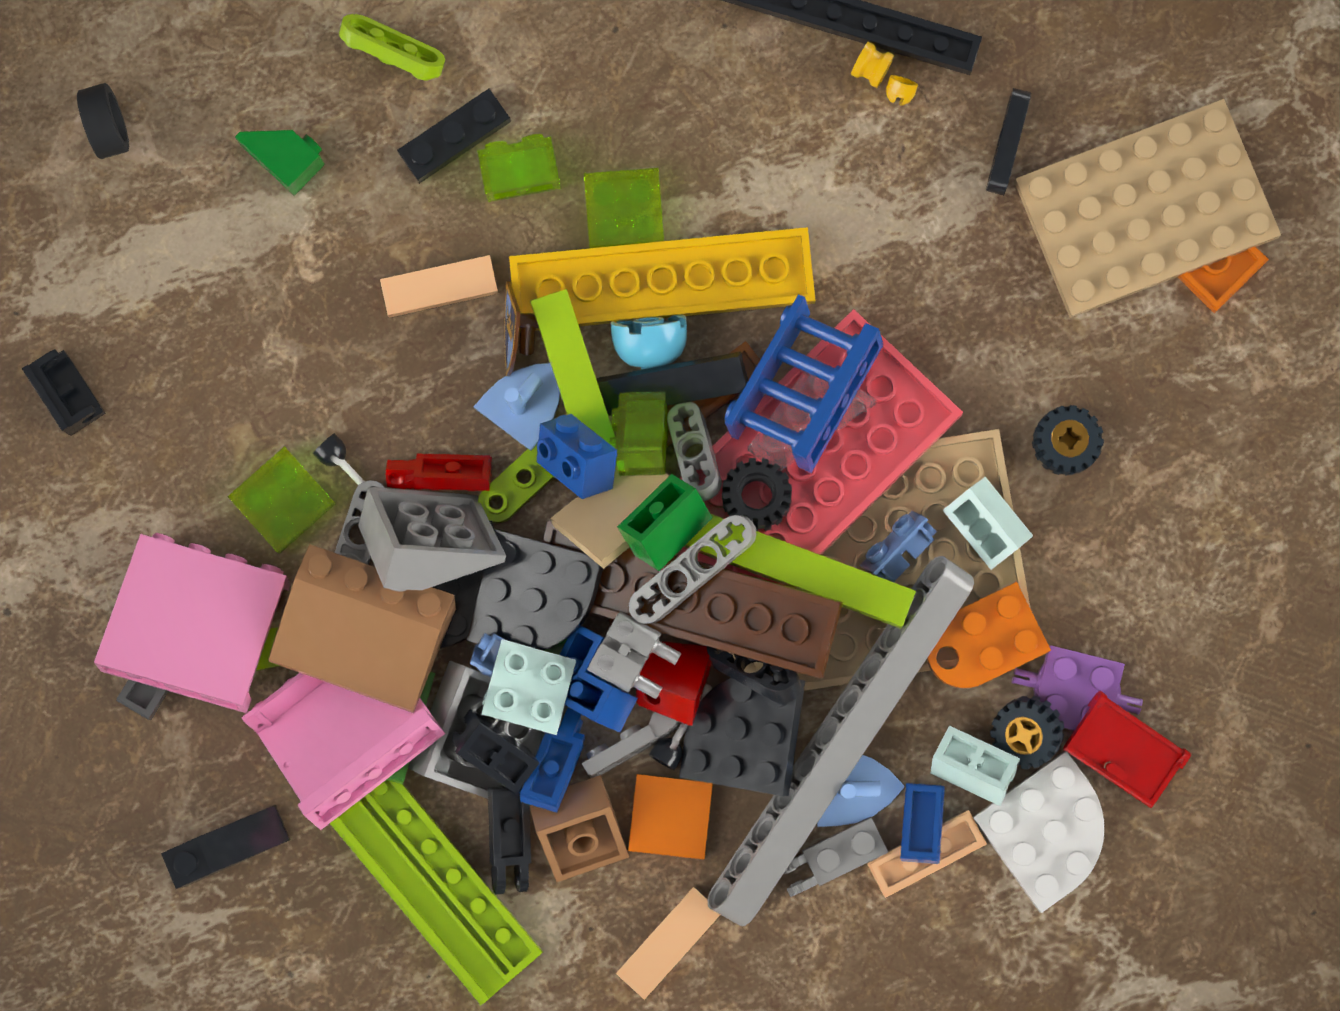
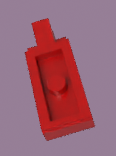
M417 453L416 459L387 460V487L399 489L490 491L493 468L492 457L490 455Z

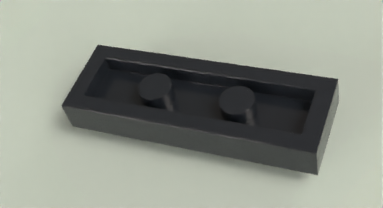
M488 88L399 148L397 152L420 184L509 124L511 119L490 88Z

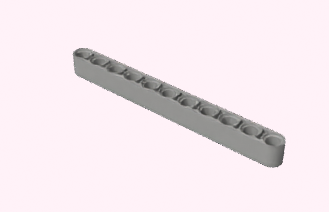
M944 556L935 557L929 562L912 587L916 593L902 629L890 624L886 626L794 764L789 796L774 795L712 887L708 896V907L739 926L747 925L756 916L971 593L974 579L970 574Z

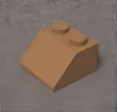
M601 775L568 786L557 813L530 805L536 833L556 882L629 858Z

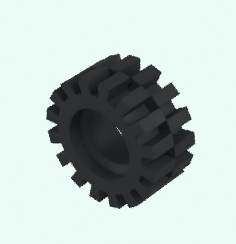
M749 458L748 463L744 464L743 461L737 463L734 470L730 469L727 473V479L723 482L722 500L724 511L729 516L741 515L748 517L754 523L756 531L762 528L767 531L771 529L772 525H779L784 515L787 516L791 504L792 487L789 484L788 475L786 472H781V466L776 463L771 465L769 460L762 458V462L756 461V458ZM751 482H763L770 488L772 499L767 506L754 509L744 503L741 494L744 487Z

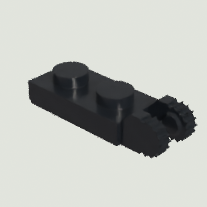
M505 786L488 787L490 864L492 865L491 882L495 895L504 894L505 866L515 865L514 883L517 891L527 892L529 887V863H531L530 804L523 803L520 800L523 786L517 794Z

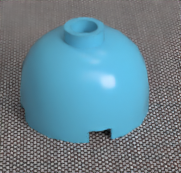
M673 315L668 318V321L663 320L661 317H647L634 321L611 322L614 349L620 359L630 366L641 367V370L673 363L682 354L686 345V317L684 315Z

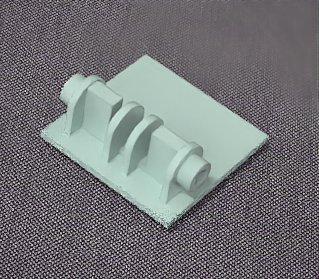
M501 639L489 687L483 698L482 705L484 706L481 715L557 735L576 660Z

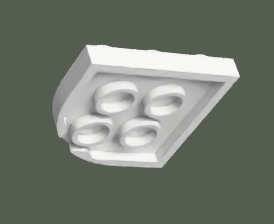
M1066 751L1009 790L1001 806L991 803L973 816L980 830L1040 913H1043L1072 892L1088 877L1099 858L1103 845L1104 818L1099 799L1087 778Z

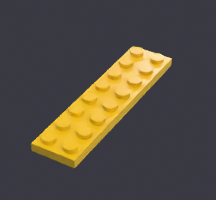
M808 227L509 256L511 283L520 313H534L530 303L531 300L567 289L579 327L611 324V322L617 323V321H634L647 317L670 318L673 315L693 316L786 307L788 305L792 306L798 294L805 297L807 304H815L816 301Z

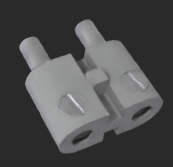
M620 611L587 670L628 693L632 687H635L657 699L663 687L640 675L645 662L650 654L654 653L675 665L681 653L660 642V632L646 624L637 622L633 617Z

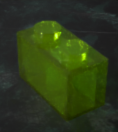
M532 134L521 139L522 142L507 144L506 141H494L486 144L485 149L477 150L488 202L561 189L551 136L544 138L542 134Z
M665 392L620 393L619 408L612 409V429L617 431L616 437H610L609 444L617 449L616 460L619 476L665 475L668 436V408Z

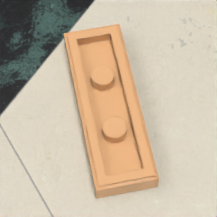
M490 255L380 279L389 318L498 294Z
M966 810L942 824L940 864L903 862L900 859L901 845L866 864L884 898L987 845L970 811Z
M693 886L621 966L616 974L645 1000L716 921L720 914L708 907V899Z

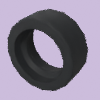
M102 83L78 90L77 105L88 141L96 156L100 159H105L128 152L130 146L126 125L117 99L110 86Z

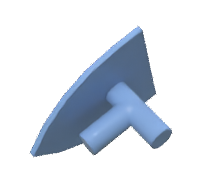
M534 364L515 370L510 376H505L498 380L474 406L477 411L530 451L538 443L540 423L554 419L559 405L560 392L551 364Z
M862 755L818 821L817 827L855 824L870 818L888 806L905 786L888 768L873 758Z

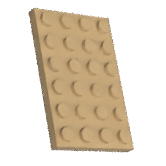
M1224 99L1020 176L1014 181L1069 318L1174 279L1183 273L1197 270L1204 265H1210L1228 256L1239 254L1249 248L1273 241L1281 236Z

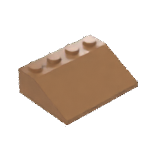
M309 544L295 576L268 660L282 667L414 713L456 610L455 597L453 594L433 587L424 590H406L402 592L384 588L374 566Z

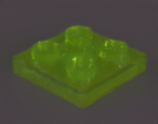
M658 168L584 173L590 248L664 241Z
M285 446L227 496L279 554L336 504Z

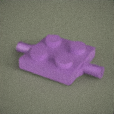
M1049 645L1051 651L1046 653L1044 663L1037 673L1018 668L1014 670L1013 674L1027 677L1028 679L1013 676L1012 683L1034 688V696L1040 697V701L1043 703L1046 700L1052 704L1050 708L1053 711L1058 710L1060 713L1058 719L1064 722V728L1076 729L1090 708L1088 706L1089 702L1098 691L1105 693L1108 699L1127 712L1135 713L1136 715L1140 714L1141 708L1127 705V703L1142 706L1143 699L1121 694L1120 682L1125 666L1124 663Z

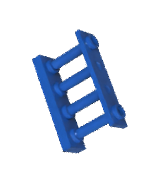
M798 294L792 306L788 305L784 309L780 318L779 329L738 400H733L728 406L725 413V424L731 437L737 440L747 426L792 446V454L797 466L812 473L884 344L879 328L865 323L860 334L856 333L852 336L810 318L806 299ZM800 331H803L847 350V357L841 366L837 365L834 368L790 348ZM782 362L827 381L829 388L823 398L815 400L772 380ZM766 394L809 413L811 420L805 431L800 430L796 432L754 413L763 395Z

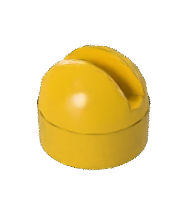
M890 75L886 86L887 98L891 103H894L896 98L899 97V105L904 106L911 102L915 96L918 84L902 76Z

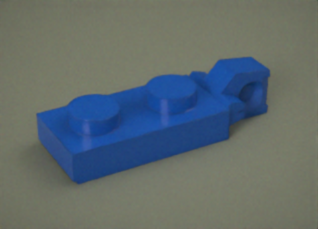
M567 708L557 735L545 732L535 756L540 764L524 783L520 793L521 802L558 812L584 747L585 735L580 733L583 720H581L582 714Z

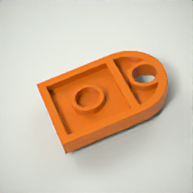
M1015 582L959 609L926 660L929 668L940 681L951 687L966 689L982 685L1050 652L1051 649L1018 583ZM943 647L952 648L957 653L958 661L952 669H944L937 663V653Z

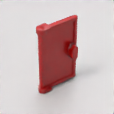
M1098 691L1088 704L1089 710L1063 749L1149 808H1152L1178 769H1183L1187 764L1191 753L1185 748L1181 749L1108 699L1105 693Z

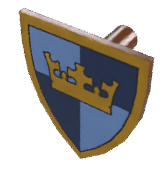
M506 281L504 339L506 376H510L514 368L519 328H521L519 353L523 355L534 353L536 328H539L534 313H520L510 281Z

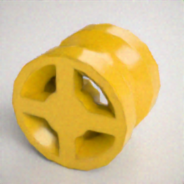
M867 42L852 69L851 75L856 78L864 77L869 80L871 86L878 88L895 55L889 52L881 53L876 50L874 44Z

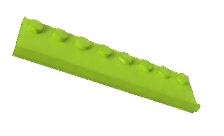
M385 780L330 823L480 1005L484 1004L543 953L542 949L497 895L493 893L492 889L404 784Z

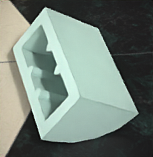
M986 477L978 481L943 509L944 513L991 570L1033 537L1032 533Z

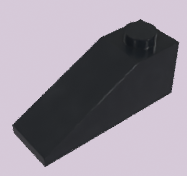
M273 805L161 853L175 888L179 889L291 839L277 806Z

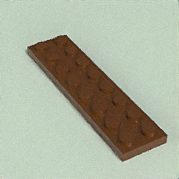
M548 520L543 538L544 542L583 552L553 526L551 520ZM629 547L603 569L594 605L590 612L615 619L620 611L631 616L629 612L630 598L660 571H657L636 557ZM675 555L660 571H662L666 566H668L679 556ZM699 562V564L706 569H710L714 566L707 563ZM722 569L663 619L646 625L664 634L821 679L824 677L843 602L732 570ZM678 570L672 572L668 578V586L673 592L681 593L687 586L685 574ZM657 584V585L655 586V588L661 592V590H660V588H659V586H658V584ZM662 592L653 599H645L643 597L641 600L644 606L640 610L642 614H654L655 612L652 607L660 599H666L667 603H670L671 600Z

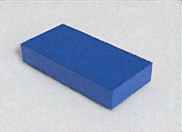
M906 783L901 861L940 864L945 786Z

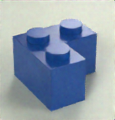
M581 626L572 636L568 637L559 654L576 660L565 706L596 723L621 732L638 698L587 670L605 637Z

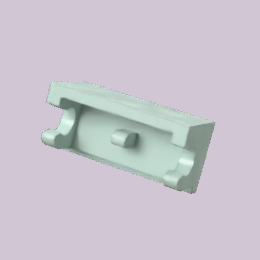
M949 726L933 756L931 774L1001 806L1010 781H1013L1020 758Z

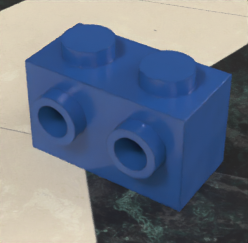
M572 414L561 415L555 419L540 423L536 461L539 465L581 499L613 489L617 449Z

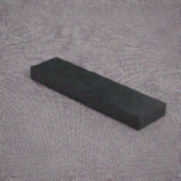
M741 351L596 379L608 416L742 393L749 381Z

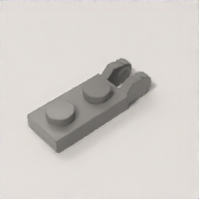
M655 712L651 715L649 725L641 728L639 724L632 726L619 735L621 741L608 748L607 744L604 743L586 754L588 760L583 762L582 765L590 778L603 775L655 745L659 740L671 735V732H674L680 726L679 721Z
M870 817L802 850L803 854L792 860L784 874L796 870L797 867L807 862L813 876L791 884L787 891L790 897L817 884L821 886L888 853L872 818Z

